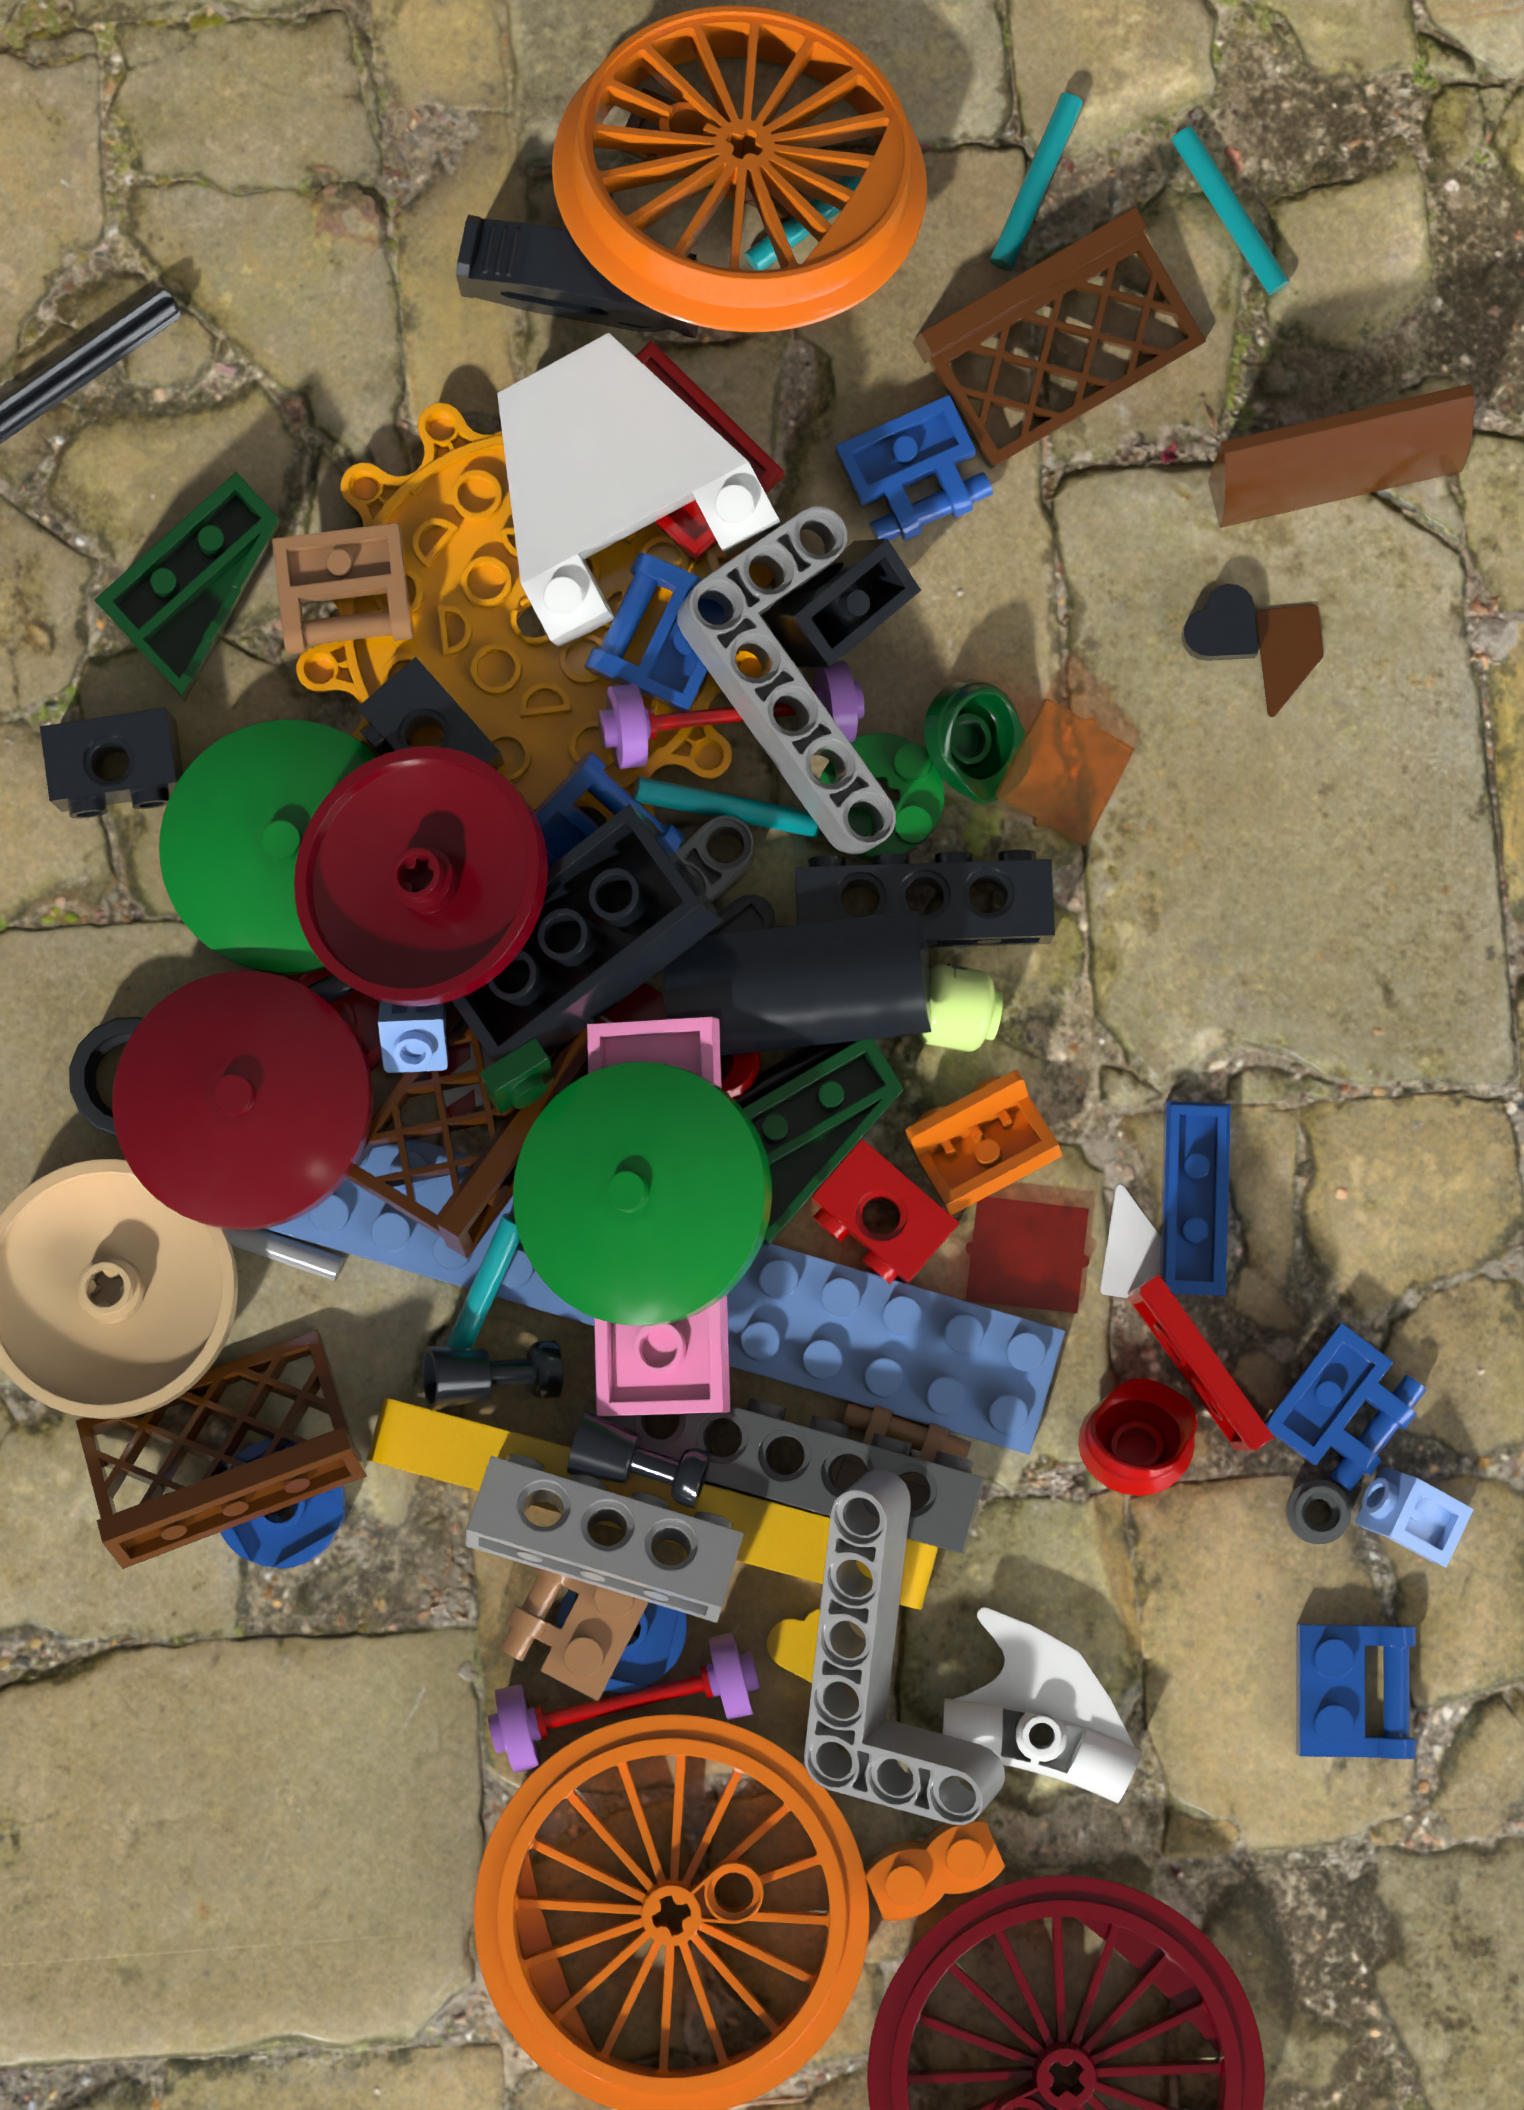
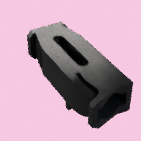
M613 192V193H609V195H610V197L612 198V200H613V197H614V192ZM468 214L456 269L461 296L475 297L529 312L637 332L672 330L685 337L696 338L699 329L698 325L683 322L657 312L625 294L607 280L581 252L568 230L530 223L483 219L480 216ZM689 253L687 258L697 261V254Z

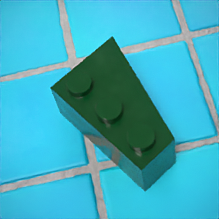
M235 472L94 599L103 614L184 701H186L269 552L272 546V538H276L281 530L280 519L244 479Z
M874 1039L857 1041L743 1108L761 1138L770 1166L772 1204L770 1219L764 1241L768 1246L903 1092L902 1085Z

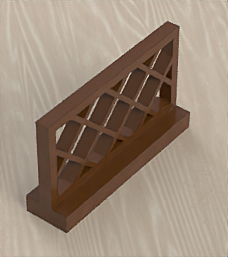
M1136 206L922 331L913 341L924 363H930L947 395H950L958 414L990 469L1206 342L1144 232L1148 227ZM1135 253L1149 275L1144 298L1110 289L1116 265ZM1105 271L1102 286L1087 282ZM1155 289L1158 290L1164 303L1153 301ZM1072 290H1077L1099 296L1091 329L1057 320L1065 294ZM1108 299L1141 308L1133 341L1099 332ZM1052 303L1049 318L1033 314ZM1154 311L1172 316L1185 340L1168 350L1143 344L1142 340L1149 312ZM1019 321L1046 328L1038 361L1004 352L1009 329ZM1054 330L1088 339L1080 372L1046 363ZM999 334L995 349L980 345ZM1097 342L1130 351L1124 376L1115 381H1110L1088 375ZM967 352L993 359L985 392L961 386L948 363ZM1139 353L1154 357L1135 369ZM1001 361L1035 370L1027 404L993 395ZM1043 373L1077 382L1070 408L1059 413L1035 406ZM1086 385L1101 388L1082 400ZM968 398L982 402L979 415H977ZM990 404L1024 413L1018 438L1000 449L996 448L985 428ZM1032 416L1048 420L1029 431Z
M454 1006L446 1019L447 1047L472 1042L477 1069L440 1077V1071H431L432 1079L424 1081L422 1080L429 1071L405 1072L373 1115L362 1154L347 1179L442 1237L447 1247L468 1259L513 1196L514 1176L518 1157L533 1123L556 1095L568 1085L588 1074L587 1028L549 1057L555 1080L548 1084L546 1093L540 1099L525 1108L516 1109L513 1106L500 1114L496 1108L492 1109L491 1100L486 1094L479 1073L487 1068L484 1066L480 1042L470 1027L469 1029L460 1030L466 1021ZM480 1083L484 1111L448 1118L443 1091ZM435 1093L440 1120L403 1127L401 1109L408 1099ZM394 1120L395 1130L386 1131ZM506 1120L497 1132L495 1122ZM487 1124L490 1143L482 1154L455 1159L451 1132ZM443 1134L447 1162L411 1169L406 1141ZM398 1143L403 1171L375 1177L359 1167L373 1148ZM469 1171L460 1183L458 1173ZM450 1175L453 1194L438 1215L417 1203L414 1182ZM405 1185L407 1196L393 1187Z
M318 1330L211 1369L183 1395L153 1411L120 1419L84 1417L76 1420L101 1518L96 1520L101 1540L122 1569L367 1477L361 1455L354 1444L323 1339ZM310 1354L312 1355L315 1368L302 1390L278 1381L289 1362ZM241 1380L256 1385L241 1413L217 1404L228 1385ZM320 1387L325 1399L316 1396ZM270 1392L295 1401L280 1428L255 1419ZM181 1403L196 1408L180 1436L157 1427L167 1408ZM309 1407L330 1415L334 1428L333 1431L309 1440L294 1435L296 1428ZM210 1415L234 1423L219 1451L194 1442ZM124 1426L136 1432L120 1458L118 1459L101 1452L97 1435ZM248 1430L273 1439L262 1458L249 1463L233 1458ZM150 1437L173 1446L157 1475L134 1466ZM187 1453L211 1462L199 1482L183 1486L171 1481ZM105 1467L112 1469L108 1477L106 1474ZM126 1476L150 1485L138 1505L116 1512L113 1498Z

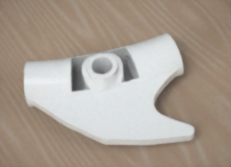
M987 1607L980 1608L977 1612V1618L1002 1649L1004 1666L998 1676L988 1684L954 1699L944 1698L942 1734L980 1744L991 1749L1000 1758L1004 1766L1055 1778L1119 1803L1136 1770L1142 1750L1133 1745L1112 1700L1082 1655L1076 1649L1031 1624ZM1038 1723H1046L1052 1727L1051 1738L1042 1744L1034 1743L1029 1739L1031 1728Z

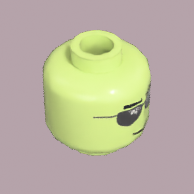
M938 963L929 969L932 1032L917 1034L921 1042L937 1047L972 1052L980 1048L985 1039L994 1040L1002 1015L1003 992L994 989L991 976L985 971L945 963Z

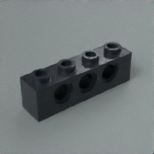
M1034 850L1002 851L998 853V861L973 862V854L970 852H944L935 854V863L909 864V855L880 854L871 857V865L846 866V858L842 856H816L808 858V867H796L797 925L857 918V916H853L845 910L841 900L843 895L854 887H864L871 890L878 900V907L868 916L912 911L906 902V893L914 886L928 885L934 888L941 898V906L937 911L928 915L919 914L928 948L1050 944L1055 936L1052 859L1036 860V851ZM991 883L997 886L1003 893L1004 906L992 913L979 911L973 906L969 891L977 884Z

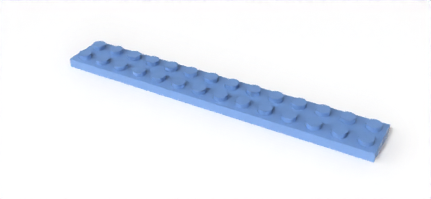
M416 1139L406 1141L411 1169L447 1162L445 1148ZM398 1143L373 1148L359 1167L375 1177L403 1171ZM454 1151L455 1159L470 1157V1155ZM469 1171L458 1173L460 1183ZM450 1175L414 1182L417 1203L438 1215L453 1194ZM347 1178L328 1199L305 1215L287 1223L264 1229L470 1290L502 1215L505 1213L514 1215L513 1196L468 1259L447 1247L442 1237ZM405 1185L393 1187L407 1196ZM519 1241L495 1297L595 1327L594 1317L584 1314L567 1304L543 1282L530 1263L521 1241ZM762 1242L751 1267L727 1294L730 1367L873 1409L877 1405L893 1410V1415L929 1426L930 1423L949 1428L950 1432L1030 1455L1065 1330L895 1280L889 1285L881 1276L773 1244L768 1246L766 1242Z

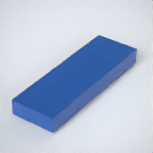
M1172 1101L1165 1103L1160 1277L1172 1294L1226 1295L1231 1104Z

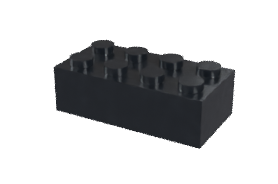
M629 804L548 868L547 888L539 918L527 942L513 961L486 985L468 995L452 1000V1002L494 1063L533 1038H536L547 1056L550 1057L585 1030L587 1024L594 1023L712 931L724 919L655 823Z

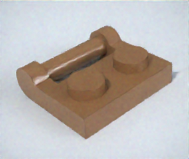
M398 523L272 538L282 633L287 654L307 652V646L388 635H393L394 641L414 639L402 533ZM387 593L389 610L303 620L301 604Z

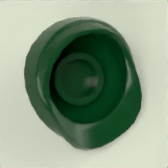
M968 679L955 682L943 688L933 699L926 712L923 738L931 761L940 776L959 794L971 798L974 802L982 805L995 803L1005 797L1020 783L1026 774L1030 762V746L1025 730L1007 694L989 682Z

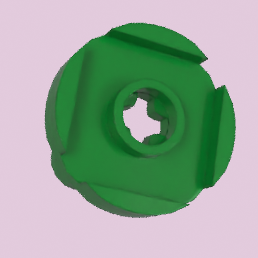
M872 733L857 737L850 744L877 781L887 782L888 790L898 792L899 801L892 802L896 811V824L891 835L871 850L854 856L871 861L872 856L880 854L908 855L927 840L939 823L944 805L942 777L934 767L927 749L920 744L890 733ZM829 761L821 774L820 781L826 784H834L836 778L835 768ZM850 808L848 822L851 829L858 835L870 837L872 832L870 816L862 809Z

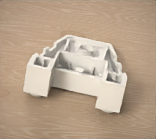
M610 333L603 335L497 393L520 581L550 641L559 648L607 624L615 617L585 560L591 555L694 500L698 503L727 559L751 547L782 525L749 461Z

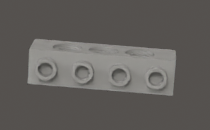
M509 1454L506 1460L494 1456L490 1457L466 1529L467 1547L712 1622H718L744 1535L743 1532L732 1529L733 1523L709 1512H696L694 1517L671 1511L669 1510L670 1504L667 1501L647 1493L636 1492L632 1494L631 1498L606 1491L607 1485L592 1476L570 1474L569 1479L546 1473L543 1472L545 1468L543 1464L526 1456ZM537 1502H548L558 1508L561 1518L551 1526L541 1527L530 1522L525 1512L531 1505ZM610 1521L622 1529L624 1538L615 1545L603 1546L596 1543L590 1537L588 1530L597 1522ZM672 1540L679 1543L685 1549L687 1558L677 1565H665L654 1557L651 1548L660 1541Z

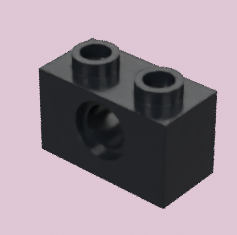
M888 539L853 541L821 574L783 599L767 612L763 618L797 667H831L917 595L921 589Z
M417 657L412 659L358 706L364 720L368 723L360 732L380 756L399 749L410 748L411 738L419 728L435 726L444 732V738L440 747L451 748L475 756L496 770L505 764L501 752Z
M166 707L40 726L49 801L61 812L69 811L71 818L82 819L102 816L108 813L107 805L132 802V807L135 809H151L166 806L176 783L183 775L177 723ZM117 752L128 754L129 765L126 772L120 778L115 780L101 779L100 766L107 756Z

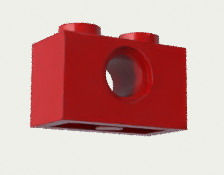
M863 1139L811 1197V1202L819 1208L812 1218L839 1242H842L848 1234L868 1251L861 1261L876 1275L881 1276L889 1285L896 1277L905 1284H908L960 1224ZM874 1200L890 1202L896 1208L899 1215L896 1229L885 1235L870 1232L862 1220V1211L868 1203Z

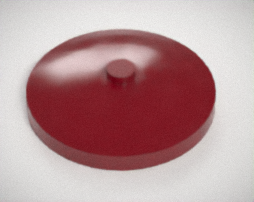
M436 746L411 747L383 754L358 767L342 779L321 802L306 828L298 850L294 876L295 904L302 931L317 958L333 975L353 989L369 997L401 1006H429L456 1000L481 988L499 975L513 961L530 937L539 918L547 888L548 861L544 835L531 805L521 791L509 779L481 759L462 751Z
M230 971L213 974L188 983L169 994L155 1005L132 1033L119 1060L114 1079L112 1094L114 1127L124 1158L134 1175L157 1200L171 1210L203 1225L219 1229L239 1231L270 1228L299 1218L318 1207L343 1184L352 1172L362 1154L372 1122L373 1084L371 1072L362 1045L353 1029L335 1008L313 990L291 979L266 972Z

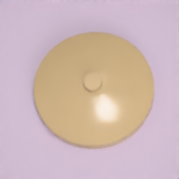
M97 1159L78 1162L55 1170L23 1190L0 1215V1367L21 1390L32 1398L59 1411L86 1418L120 1419L137 1416L160 1408L183 1395L207 1373L218 1358L233 1326L238 1300L236 1260L225 1229L203 1225L165 1206L141 1184L126 1160Z

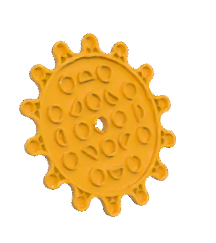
M446 403L432 404L423 410L418 419L417 428L424 445L425 455L422 464L415 472L407 476L396 477L387 474L371 463H358L345 471L341 479V492L347 503L361 516L363 527L398 523L401 528L414 639L394 641L393 635L324 643L308 648L307 652H303L299 656L296 664L298 679L307 690L315 693L335 690L345 691L354 696L361 704L412 659L417 657L501 752L505 764L497 771L509 779L521 791L533 811L567 777L574 765L590 751L606 764L603 771L630 796L633 795L634 784L638 776L650 779L656 770L666 765L685 767L694 775L705 779L719 777L727 771L732 759L731 747L729 742L712 725L657 731L656 739L648 740L646 766L618 769L616 767L611 748H603L601 744L598 712L599 710L606 709L608 687L621 684L604 680L592 674L584 667L592 649H600L613 620L562 648L551 642L547 634L542 637L533 638L524 636L518 628L519 618L522 613L533 606L520 581L502 431L493 435L479 434L466 424L457 408ZM651 523L585 560L615 616L634 577L630 569L638 553L652 555L704 579L743 551L727 559L721 547L716 544L695 564L654 523ZM760 564L749 565V575L752 582L766 590L772 582V572ZM663 587L656 588L625 653L624 660L639 666L673 594L672 591ZM387 593L329 600L335 604L340 612V616L389 610ZM747 651L736 652L735 658L738 669L750 678H760L762 667L759 659ZM709 672L690 711L709 709L713 699L723 692ZM641 694L644 708L652 707L655 715L680 712ZM361 715L360 724L350 735L366 745L379 757L380 755L360 732L368 724ZM435 726L421 727L413 734L410 748L419 746L440 747L444 738V732ZM587 790L575 802L578 807H589L599 811L607 821L615 816ZM639 803L655 817L653 805Z

